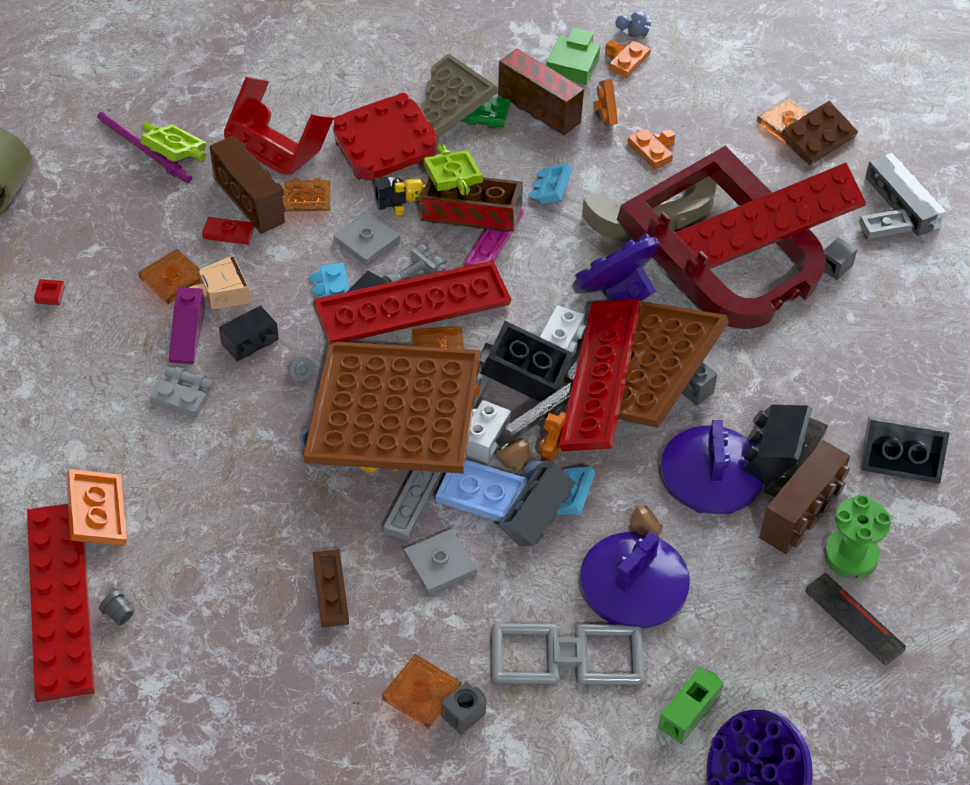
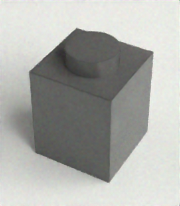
M837 237L824 250L826 257L824 272L838 280L853 266L857 248Z

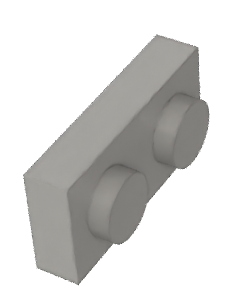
M905 209L861 216L859 221L868 239L911 232L913 227Z

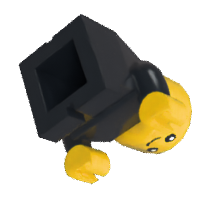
M375 178V201L379 210L393 207L395 216L404 215V206L402 204L421 201L426 185H423L419 178L407 179L404 182L400 178Z

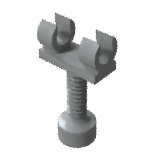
M421 243L416 249L413 248L411 250V261L414 264L399 273L391 271L384 275L383 279L389 282L405 280L420 270L427 274L442 272L446 269V266L443 264L447 261L437 256L431 262L428 259L431 255L428 250L431 248L425 243Z

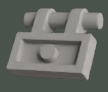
M167 367L164 375L172 379L171 381L160 379L149 397L150 403L197 418L208 400L207 393L202 392L203 388L212 390L215 381L207 379L206 375L198 373L194 375L188 373L186 369L176 367V369ZM183 382H186L193 385L191 386V388H189L181 384Z

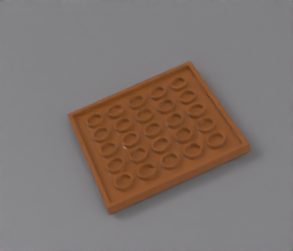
M329 341L303 456L304 463L464 474L481 358L480 350Z

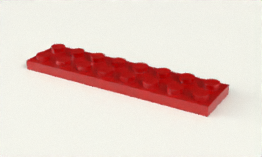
M845 162L675 233L697 256L702 251L708 257L707 267L712 269L866 206V201Z
M493 260L314 299L312 305L329 344V341L349 342L510 305L512 299Z
M639 298L592 302L559 442L562 452L612 449L641 309Z
M68 504L27 509L34 693L36 702L95 693L85 542L71 541Z

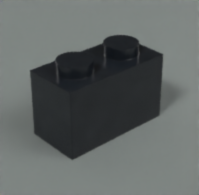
M261 305L219 327L221 344L236 361L249 357L254 352L279 340L276 321Z

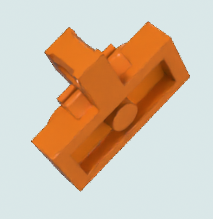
M610 40L606 44L605 54L613 59L609 63V70L626 78L650 55L651 49L635 41L626 46Z
M612 79L602 80L599 82V86H597V96L600 100L593 102L594 111L600 110L601 121L604 122L605 126L618 124Z
M645 128L628 136L627 142L656 169L672 161L673 154L668 149L675 144L676 134L670 129L663 131L660 135H652Z
M561 411L559 416L549 413L545 420L544 428L548 431V434L546 436L547 439L543 438L539 447V453L542 454L541 461L548 460L553 463L560 450L559 442L566 416L565 412Z

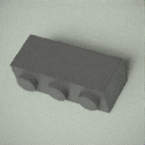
M554 462L540 464L498 527L519 546L536 545L542 539L543 531L547 525L556 518L557 510L561 504L570 497L571 489L575 482Z

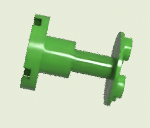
M858 494L855 498L843 501L836 510L835 522L838 530L832 533L827 540L825 560L830 569L842 577L848 578L849 575L858 576L857 578H864L870 575L877 567L880 551L876 542L885 538L889 532L892 520L891 515L881 504L870 499L869 496Z

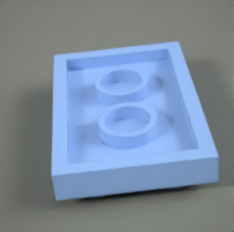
M465 460L464 474L446 473L436 494V502L501 522L527 484L528 478Z

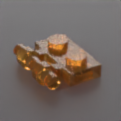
M293 178V181H284L283 204L286 212L331 211V180H321V178L301 180V178Z

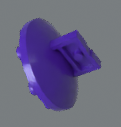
M645 234L635 242L634 240L626 242L621 246V251L613 252L605 260L603 257L596 259L590 263V270L586 268L575 275L576 280L572 284L574 292L576 294H586L605 290L611 301L639 298L640 302L656 292L643 267L659 248L660 243L658 239Z
M712 420L711 426H697L687 429L671 439L664 449L660 470L667 490L680 503L698 513L731 514L750 505L763 488L762 482L741 470L745 460L742 456L749 444L748 438L734 430L723 427V420Z
M623 532L600 540L588 551L580 570V587L587 604L597 615L614 625L633 626L642 629L661 625L669 621L681 610L689 592L690 577L685 561L676 549L653 532H650L648 535H640L637 532Z
M760 709L740 712L728 719L711 741L707 759L708 785H812L813 767L808 745L798 728L779 713Z

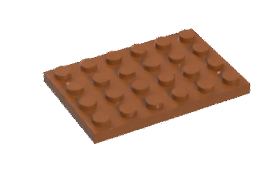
M641 301V309L618 420L659 428L728 325L727 315Z

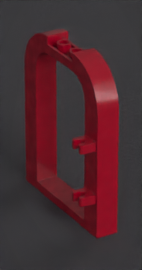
M726 145L620 206L617 221L635 240L645 234H648L650 237H656L660 246L652 258L704 312L727 315L729 322L727 326L752 329L770 323L774 313L789 299L793 301L799 295L804 300L809 298L815 291L825 270L826 257L823 246L814 233L807 229L775 242L794 261L798 267V274L760 297L745 298L736 295L707 267L708 257L702 251L697 256L668 226L670 218L664 212L659 216L653 210L656 206L708 176L739 206L772 193Z

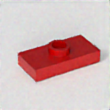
M208 217L202 237L207 240L249 245L254 231V222Z

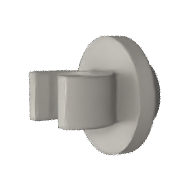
M299 356L286 363L289 375L296 381L308 379L313 372V364L307 357Z

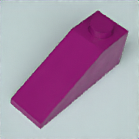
M178 287L173 311L169 363L194 364L205 313L203 289Z

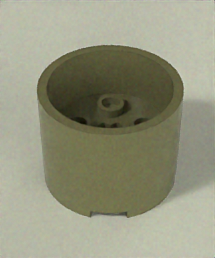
M0 128V213L6 210L33 166L32 156L25 144L14 134L3 128Z

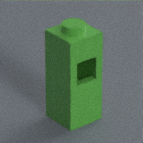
M699 667L660 715L658 728L682 744L720 698L724 682L715 673Z

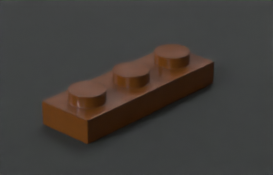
M340 549L312 552L321 628L349 625Z

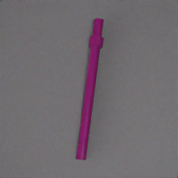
M98 113L97 118L165 167L167 173L173 177L177 176L187 184L191 182L192 176L184 171L180 164L168 160L158 152L150 150L149 147L141 143L139 137L106 113Z

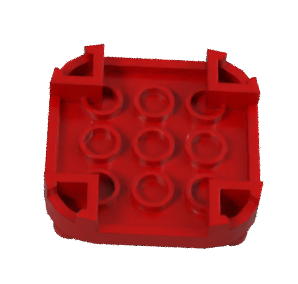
M399 93L396 96L387 97L336 116L333 120L336 146L341 148L353 169L354 176L358 180L363 178L375 181V178H381L384 175L419 162L424 164V158L437 154L438 140L436 132L418 104L409 98L406 93Z

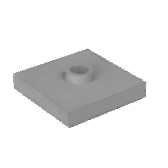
M368 211L333 235L334 242L365 265H368L400 241V235Z
M453 529L404 549L406 559L428 595L477 574L476 566Z

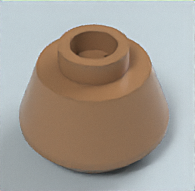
M523 438L509 441L497 449L496 458L506 468H512L513 471L519 470L527 465L526 461L530 458L529 442Z
M638 505L629 518L631 524L628 528L631 532H637L640 535H648L650 532H653L657 536L662 532L663 527L660 521L646 505Z

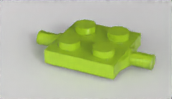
M147 121L142 124V130L148 133L142 134L141 143L149 147L150 150L158 152L174 162L186 157H193L200 162L205 160L206 153L202 152L205 151V141L173 124L165 127H155Z
M440 144L437 146L438 155L424 158V167L437 191L458 188L462 195H464V192L467 195L470 192L468 186L483 183V175L469 150L449 152L444 144L442 146Z

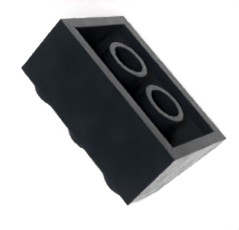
M771 405L765 411H759L753 419L754 427L748 436L749 444L742 456L745 460L741 470L758 479L764 486H768L798 462L812 408L808 405Z
M868 416L863 445L862 471L940 484L950 433L942 428Z

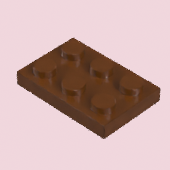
M827 101L783 128L780 134L810 166L856 137L858 130L830 101Z

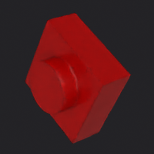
M39 279L34 295L35 304L60 305L65 289L64 281Z

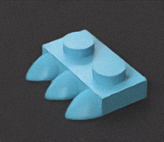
M565 163L547 167L536 173L541 179L532 184L537 189L528 194V196L539 201L540 204L561 201L573 170L570 164Z
M344 262L321 265L320 270L308 277V280L318 283L311 289L312 293L320 295L317 298L345 293L349 290Z
M592 467L567 468L563 470L575 482V485L571 489L570 497L557 510V515L581 514L595 476Z

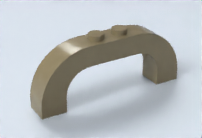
M708 176L688 188L691 193L689 196L656 206L653 210L659 216L664 212L670 218L668 226L673 231L695 225L710 213L714 204L717 183ZM605 192L584 199L582 216L596 232L617 241H636L617 221L620 209L612 204Z

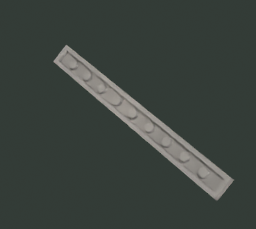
M482 338L477 350H480L481 355L477 378L480 395L474 399L473 409L477 408L491 381V378L480 374L495 342ZM412 471L383 527L384 534L409 541L444 472Z

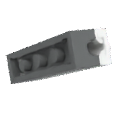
M892 153L869 161L865 178L894 210L905 209L913 224L912 231L917 236L941 227L946 211L916 180L915 176L903 166L901 161Z

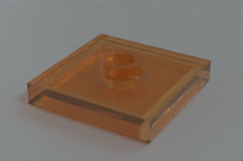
M787 97L759 114L757 122L789 145L780 134L781 131L809 112Z
M178 249L138 272L139 278L167 304L176 299L178 287L189 288L190 286L200 284V269Z
M462 327L412 329L413 346L464 349Z
M414 654L382 693V700L429 729L441 714V702L460 687L462 682L417 654Z

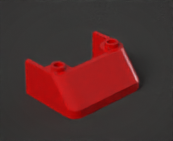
M246 76L225 126L224 137L226 139L234 135L239 142L245 144L248 152L252 156H256L258 161L280 174H293L319 153L334 118L311 113L300 141L297 143L268 126L271 119V110L261 101L269 81Z

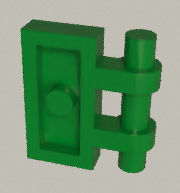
M491 97L489 101L482 104L461 121L468 122V125H476L477 123L488 125V128H495V126L504 128L510 108V99Z

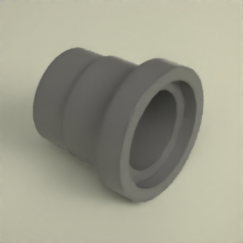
M120 590L109 594L99 605V610L102 614H107L118 625L127 622L134 614V610L124 599V594Z

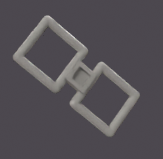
M496 623L492 626V681L496 684H557L560 681V668H577V681L582 685H642L645 682L642 628L614 624H579L575 628V637H559L558 626L555 624ZM503 635H547L548 673L503 672ZM587 635L631 636L633 674L588 673Z

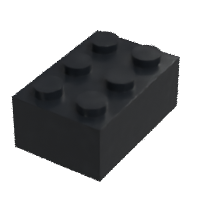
M504 321L480 374L542 403L553 394L555 395L573 353Z

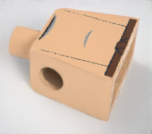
M234 255L200 269V284L189 287L203 289L204 298L206 297L212 309L250 303L249 287Z

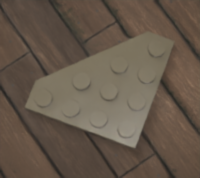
M447 54L431 68L432 77L427 83L425 90L426 99L422 102L420 109L436 132L438 139L482 104L489 101L491 97L498 93L496 85L451 54Z

